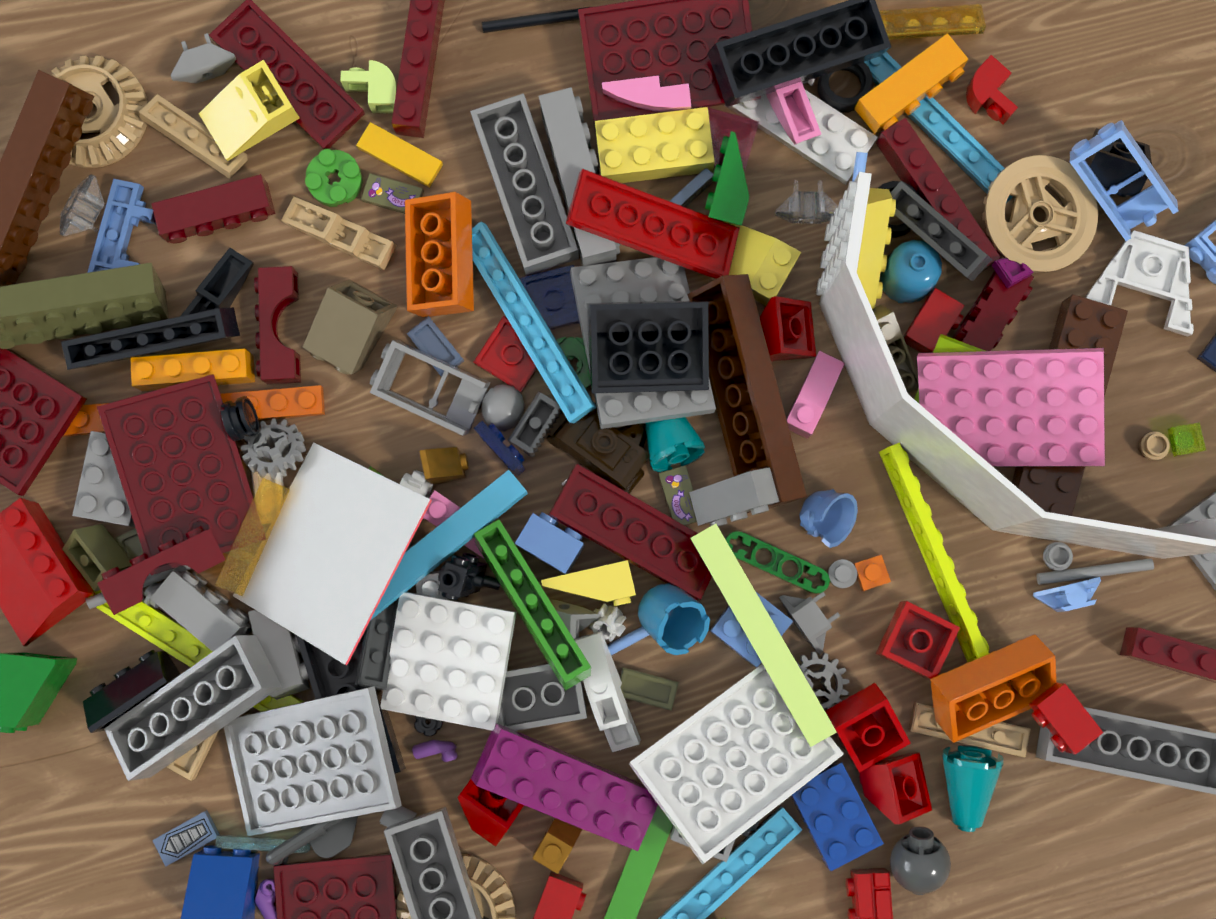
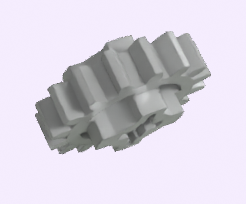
M275 418L272 419L271 425H266L262 421L259 433L254 436H245L244 440L247 445L241 446V450L244 453L242 458L251 472H258L261 478H264L269 473L272 479H275L279 472L284 477L287 476L286 469L288 468L296 470L295 461L302 462L303 457L301 453L306 451L303 443L305 440L296 425L289 426L285 419L281 424H278Z
M811 652V659L809 660L805 655H801L800 660L802 663L798 664L810 687L812 688L814 684L809 677L822 678L820 683L826 692L816 688L813 689V692L816 696H823L827 699L825 702L820 703L823 709H829L833 707L834 703H840L842 701L839 698L840 695H848L849 693L842 689L843 685L850 682L841 676L845 673L846 669L836 668L839 660L834 658L829 662L827 653H823L821 658L818 659L817 653ZM812 664L824 665L819 671L814 672L806 668ZM833 675L836 681L835 691L831 688L830 678Z

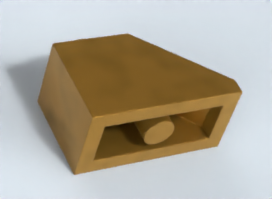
M458 447L419 451L424 476L429 483L435 485L466 478L464 470H469L466 453L461 454Z
M554 818L534 852L532 859L558 874L582 829Z

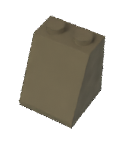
M350 279L328 287L302 348L308 350L315 359L328 361L335 365L337 371L352 375L364 367L398 306Z

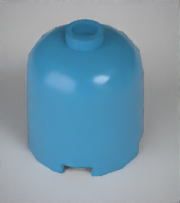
M911 240L901 243L887 256L886 270L880 273L883 291L890 299L898 303L921 301L932 291L941 276L942 261L940 255L924 241Z
M669 583L659 584L649 589L639 603L638 618L641 626L667 653L673 655L688 653V648L692 647L697 641L701 643L709 631L710 618L706 615L703 605L677 586Z

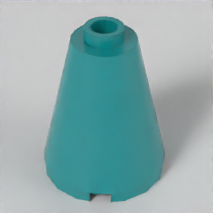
M686 417L645 423L649 459L653 471L665 472L671 470V465L677 463L685 466L704 455V449H706L704 442Z
M958 746V751L950 752V747L943 749L942 758L952 822L958 825L959 830L974 832L976 828L982 827L1003 766L1004 759L999 753L998 758L991 756L992 750L980 747Z

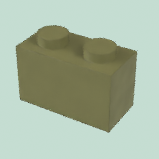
M103 524L74 529L62 549L94 591L100 590L97 583L104 580L101 576L102 573L117 566L120 571L132 566L129 557Z

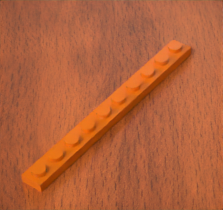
M321 385L220 394L223 403L227 401L234 403L237 398L247 396L254 405L259 420L325 415L324 393ZM108 403L83 405L63 437L90 435L91 431L105 433L97 406Z

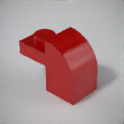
M992 55L984 61L970 80L966 90V99L974 114L984 107L990 118L1004 125L1018 107L999 91L1012 72Z

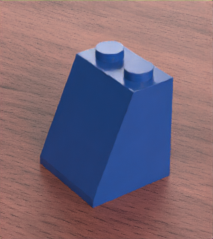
M204 846L203 850L193 854L181 919H255V898L257 895L260 853H251V848L236 847L233 848V852L222 851L221 846Z

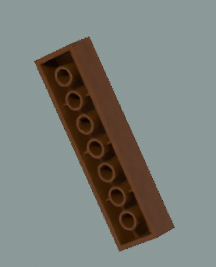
M38 70L0 161V287L16 284L20 273L26 268L28 253L38 239V230L41 222L45 220L49 213V203L60 187L62 172L70 163V153L74 144L81 137V127L86 116L91 113L93 108V95L41 70Z
M748 274L721 276L687 295L690 301L702 300L708 302L709 380L733 475L735 477L749 471L770 468L779 502L768 505V508L771 509L805 498L807 495Z
M1072 294L1062 301L1049 350L1104 348L1105 397L1128 310ZM1016 466L1012 484L1045 512L1072 516L1085 466Z

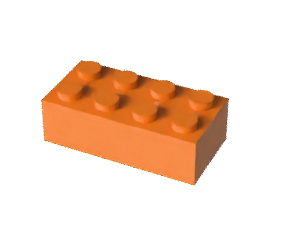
M457 192L405 200L407 311L423 318L474 311L471 200Z
M1034 634L930 679L935 721L950 740L955 743L1032 709L1029 703L1056 683L1055 655Z

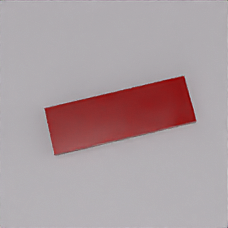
M585 169L579 172L566 224L714 279L729 275L740 229L739 227L710 218L702 213Z

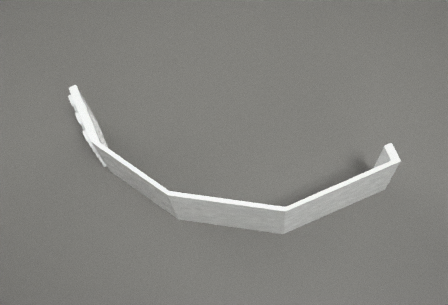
M859 172L855 181L849 182L848 189L844 191L843 199H840L834 216H831L830 224H827L824 241H829V244H827L826 250L822 253L820 268H825L821 278L818 279L816 295L820 296L819 305L841 358L845 363L844 365L869 425L891 444L894 445L900 442L902 449L907 452L912 462L993 531L1161 559L1216 552V518L1153 530L1045 512L908 395L857 274L872 175L871 173Z

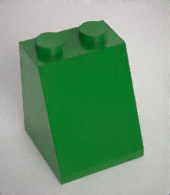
M25 652L0 653V732L15 733V731H27L28 726L39 725L77 664V658Z

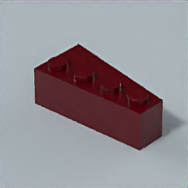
M994 270L952 338L985 351L994 349L1003 337L1002 331L1006 324L1009 325L1017 315L1016 307L1019 302H1024L1032 291L1033 287L1029 285L1034 276L1030 275V277L1007 288Z

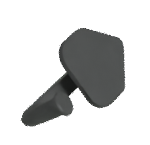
M358 816L301 826L302 831L269 851L266 855V861L272 865L286 864L289 855L310 843L318 856L331 858L351 845Z

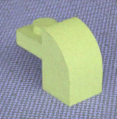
M369 60V71L357 67L350 68L349 71H341L340 81L346 92H368V105L372 113H393L397 82L387 66L378 61Z

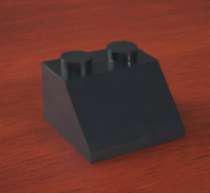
M1095 129L1093 137L1098 135L1100 129ZM1121 138L1085 159L1103 187L1110 189L1111 185L1120 184L1142 170ZM1136 141L1152 164L1150 145ZM1144 174L1119 189L1116 194L1122 197L1137 195L1141 192L1148 177Z

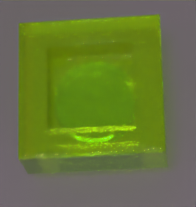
M1200 422L1167 429L1174 457L1206 451Z

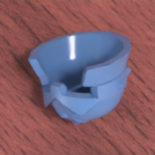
M834 489L817 491L811 494L802 506L799 514L800 526L804 527L807 531L806 534L823 538L821 541L829 548L836 547L847 538L853 529L858 512L857 501L853 495L836 493Z

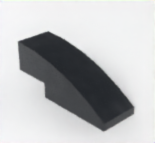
M229 248L195 290L197 296L181 316L218 308H230L254 265L253 262L232 248Z

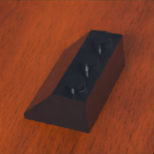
M154 650L147 652L138 659L140 661L138 665L132 669L128 666L114 675L115 680L110 684L102 683L89 692L91 696L83 701L87 728L90 733L105 731L104 728L181 675L167 652H155Z

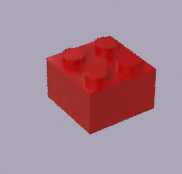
M901 601L875 654L930 680L938 676L960 627L908 601Z
M876 683L869 685L825 710L837 732L836 734L859 773L911 744L888 699Z

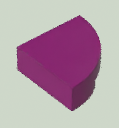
M1008 258L998 259L991 265L1007 288L1030 277L1033 273L1026 264H1020Z

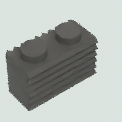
M538 391L509 437V443L530 457H535V452H539L538 448L541 447L544 438H547V433H551L550 428H554L553 424L557 423L556 419L559 418V414H562L559 404Z

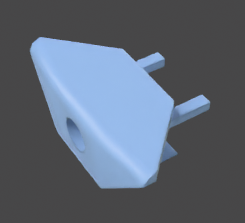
M1096 577L1034 592L1033 597L1057 612L1094 605L1097 599L1091 600L1101 579Z

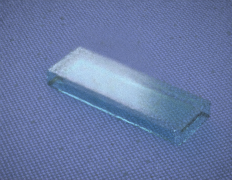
M217 835L215 846L227 849L271 851L289 838ZM310 843L306 844L294 853H306L310 851Z

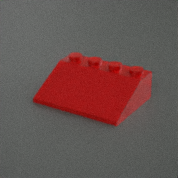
M19 498L0 513V608L22 645L28 646L85 603L86 598L95 595V592L62 550L65 544L39 503Z

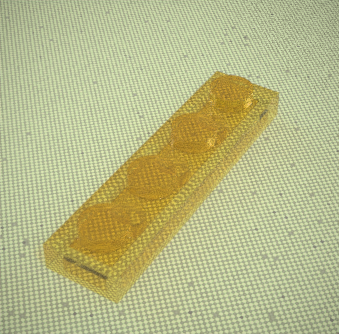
M982 4L879 11L889 40L944 36L947 33L949 36L984 34L986 28Z
M262 478L215 586L243 596L290 489Z

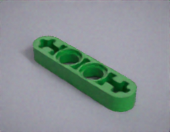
M740 531L732 532L725 539L731 550L733 549V545L729 543L731 539L736 540L738 537H741V543L747 547L751 546V542L755 543L756 546L750 553V559L744 557L748 552L743 549H739L737 552L732 551L736 559L809 593H822L829 586V575L822 568ZM761 548H765L771 553V561L767 565L759 564L756 561V552ZM787 560H791L797 565L798 570L793 577H788L782 572V564ZM804 566L808 568L805 572L806 574L815 576L819 573L821 575L822 586L818 585L814 589L811 587L812 582L806 578H802V583L797 581L803 573Z

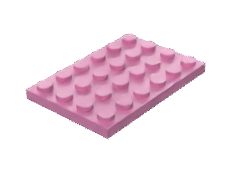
M1104 348L918 353L920 405L991 466H1105Z

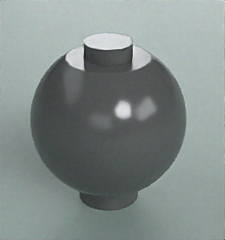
M914 827L910 829L908 835L902 837L893 847L890 856V867L895 880L904 889L916 895H925L938 890L947 881L951 870V860L946 847L939 839L934 837L932 830L926 827Z

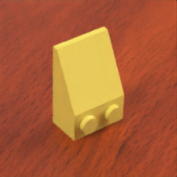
M723 221L740 228L729 275L748 274L754 299L767 306L771 297L777 296L801 252L772 236L743 225Z
M628 560L541 580L542 586L545 588L607 603L613 601L614 607L631 603L630 597L636 596Z

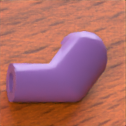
M430 740L414 745L412 748L416 759L441 753L442 760L448 762L455 760L458 756L455 751L456 745L449 741Z
M265 879L260 883L255 898V903L264 919H277V911L274 905L276 899L275 882L272 879Z

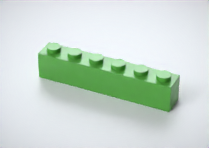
M497 520L474 533L476 546L565 691L591 676L590 664L501 521Z

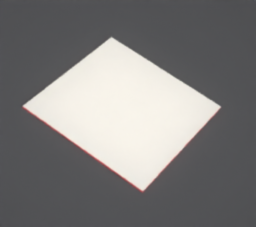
M313 442L265 534L266 540L261 541L233 596L347 665L432 500Z

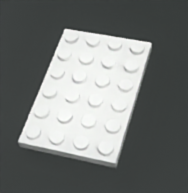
M761 664L633 759L629 765L699 861L704 864L840 758L843 752L831 737L812 747L809 746L765 667Z

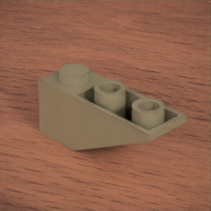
M882 305L875 307L872 310L906 391L909 393L919 388L918 374L893 311Z

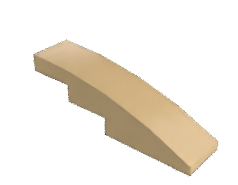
M293 197L281 219L283 223L385 270L397 247L393 241L373 234L366 228L347 221L334 212L297 197Z

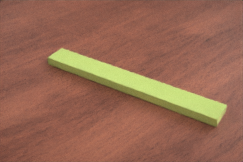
M717 524L691 537L690 539L809 746L812 747L837 733Z

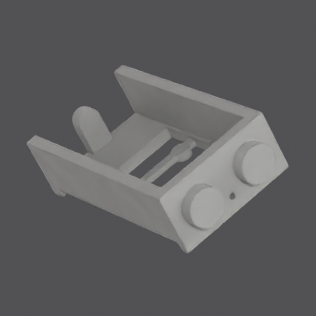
M392 340L391 344L387 343L381 354L383 363L380 370L376 369L371 377L370 385H372L370 393L462 436L468 434L491 382L420 351L400 340ZM405 353L444 370L435 394L429 400V407L390 390ZM448 373L462 378L445 416L434 411L433 408L438 404L437 399Z

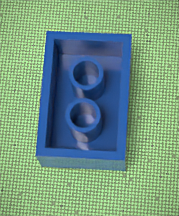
M834 761L791 795L809 834L830 871L884 844L841 761Z

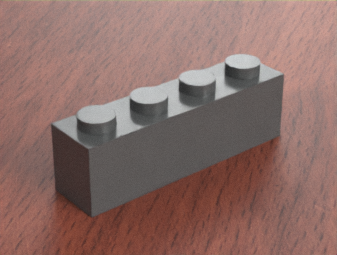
M900 181L891 191L892 199L896 200L895 215L969 280L973 281L993 260L904 182Z

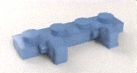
M113 178L87 273L140 264L128 261L130 256L126 254L133 226L138 227L139 221L156 225L153 209L145 208L146 203L140 201L144 189L142 185Z

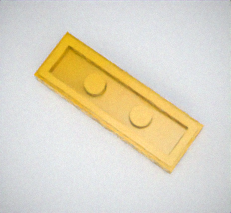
M371 122L356 145L359 150L429 188L443 166L441 160Z

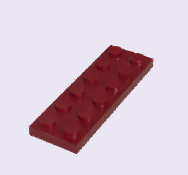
M245 0L209 34L210 38L220 48L235 55V63L243 71L262 60L265 61L300 117L295 122L323 150L329 149L365 115L364 110L252 0Z
M578 464L574 465L548 516L619 557L628 560V562L663 582L681 588L697 601L701 600L712 575L690 539L698 533Z

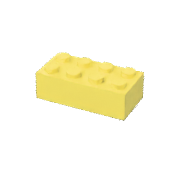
M708 107L595 121L600 170L603 177L619 183L699 174L707 168L710 172L714 170L715 162Z

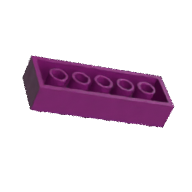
M496 723L494 730L491 731L471 776L472 781L480 788L636 851H639L658 806V803L644 784Z

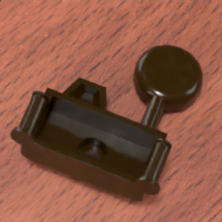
M597 408L593 409L576 423H569L566 418L552 436L548 435L546 438L551 445L559 449L561 448L593 473L629 494L643 478L645 473L642 467L650 456L643 449L647 437L644 427L639 424L627 425L619 431L614 427L601 429Z

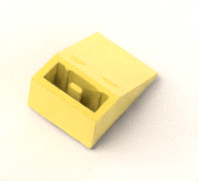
M264 60L240 73L199 113L227 161L300 118Z

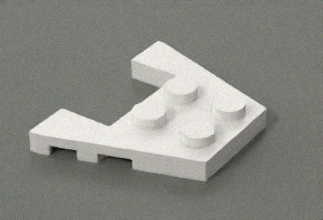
M1134 230L1131 232V239L1124 241L1085 298L1111 305L1116 287L1120 285L1171 301L1164 329L1188 337L1194 331L1190 316L1192 299H1189V283H1191L1189 247Z

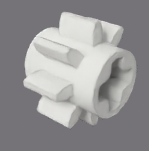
M414 470L412 475L405 473L400 482V485L427 498L433 487V484L425 479L424 473L418 470Z
M603 604L600 609L593 611L601 615L590 625L593 633L602 631L604 639H609L610 642L613 641L616 635L619 637L626 629L622 625L626 616H623V613L617 606Z

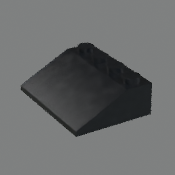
M707 301L587 303L592 394L709 390Z

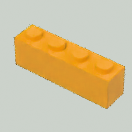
M947 33L861 97L857 102L855 111L876 135L882 129L886 130L899 122L897 118L902 114L906 113L908 116L919 108L921 105L920 101L926 96L931 99L943 89L941 85L946 81L950 80L952 83L965 72L963 68L968 61V57Z
M245 348L130 358L132 386L141 391H155L214 374L217 385L255 382L254 355Z

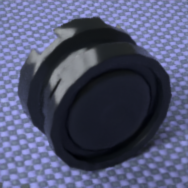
M247 396L237 398L234 403L232 401L222 403L221 407H225V410L220 411L223 425L233 441L244 439L245 435L254 436L259 433V419L254 405Z

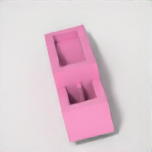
M659 76L602 83L603 94L637 108L660 112L691 109L689 84L660 87Z
M802 81L766 94L778 120L794 145L821 135Z

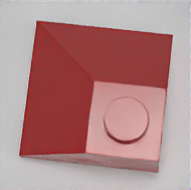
M778 296L771 297L760 316L771 361L816 357L811 302Z
M920 752L883 759L859 773L864 796L894 824H902L932 811Z
M472 779L469 780L457 797L471 830L495 847L524 807L520 803L476 786Z

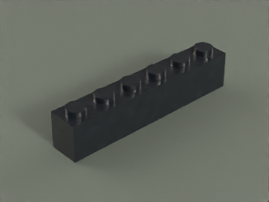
M232 307L218 308L62 341L61 344L67 370L236 337L240 336L235 309Z

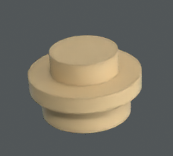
M1149 432L1140 441L1142 454L1150 460L1164 458L1170 449L1168 438L1160 432Z

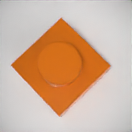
M882 555L854 563L862 591L891 582Z

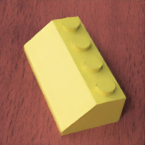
M869 188L857 268L858 277L872 309L875 308L876 299H881L883 283L879 282L880 273L885 272L887 266V255L883 254L885 245H889L891 241V227H888L889 217H894L896 210V200L892 199L889 189Z

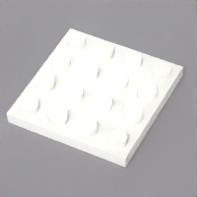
M410 592L403 593L399 597L390 648V671L387 688L383 690L381 709L493 731L499 719L517 612Z

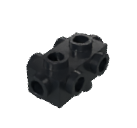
M463 553L462 556L452 555L451 561L446 562L441 567L438 575V581H440L438 590L442 592L441 596L452 600H458L460 597H468L470 594L480 592L482 586L499 590L500 583L497 578L485 575L488 564L480 562L478 556L470 553Z

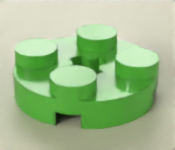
M324 149L309 163L306 170L305 184L319 203L329 207H337L345 202L353 201L358 196L362 188L363 179L361 170L351 155L340 150ZM338 172L341 181L339 183L334 181L332 185L329 184L328 176Z

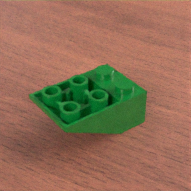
M731 131L730 137H723L720 153L725 154L722 165L716 164L712 181L717 182L715 193H709L705 210L710 211V218L742 226L750 195L736 132Z

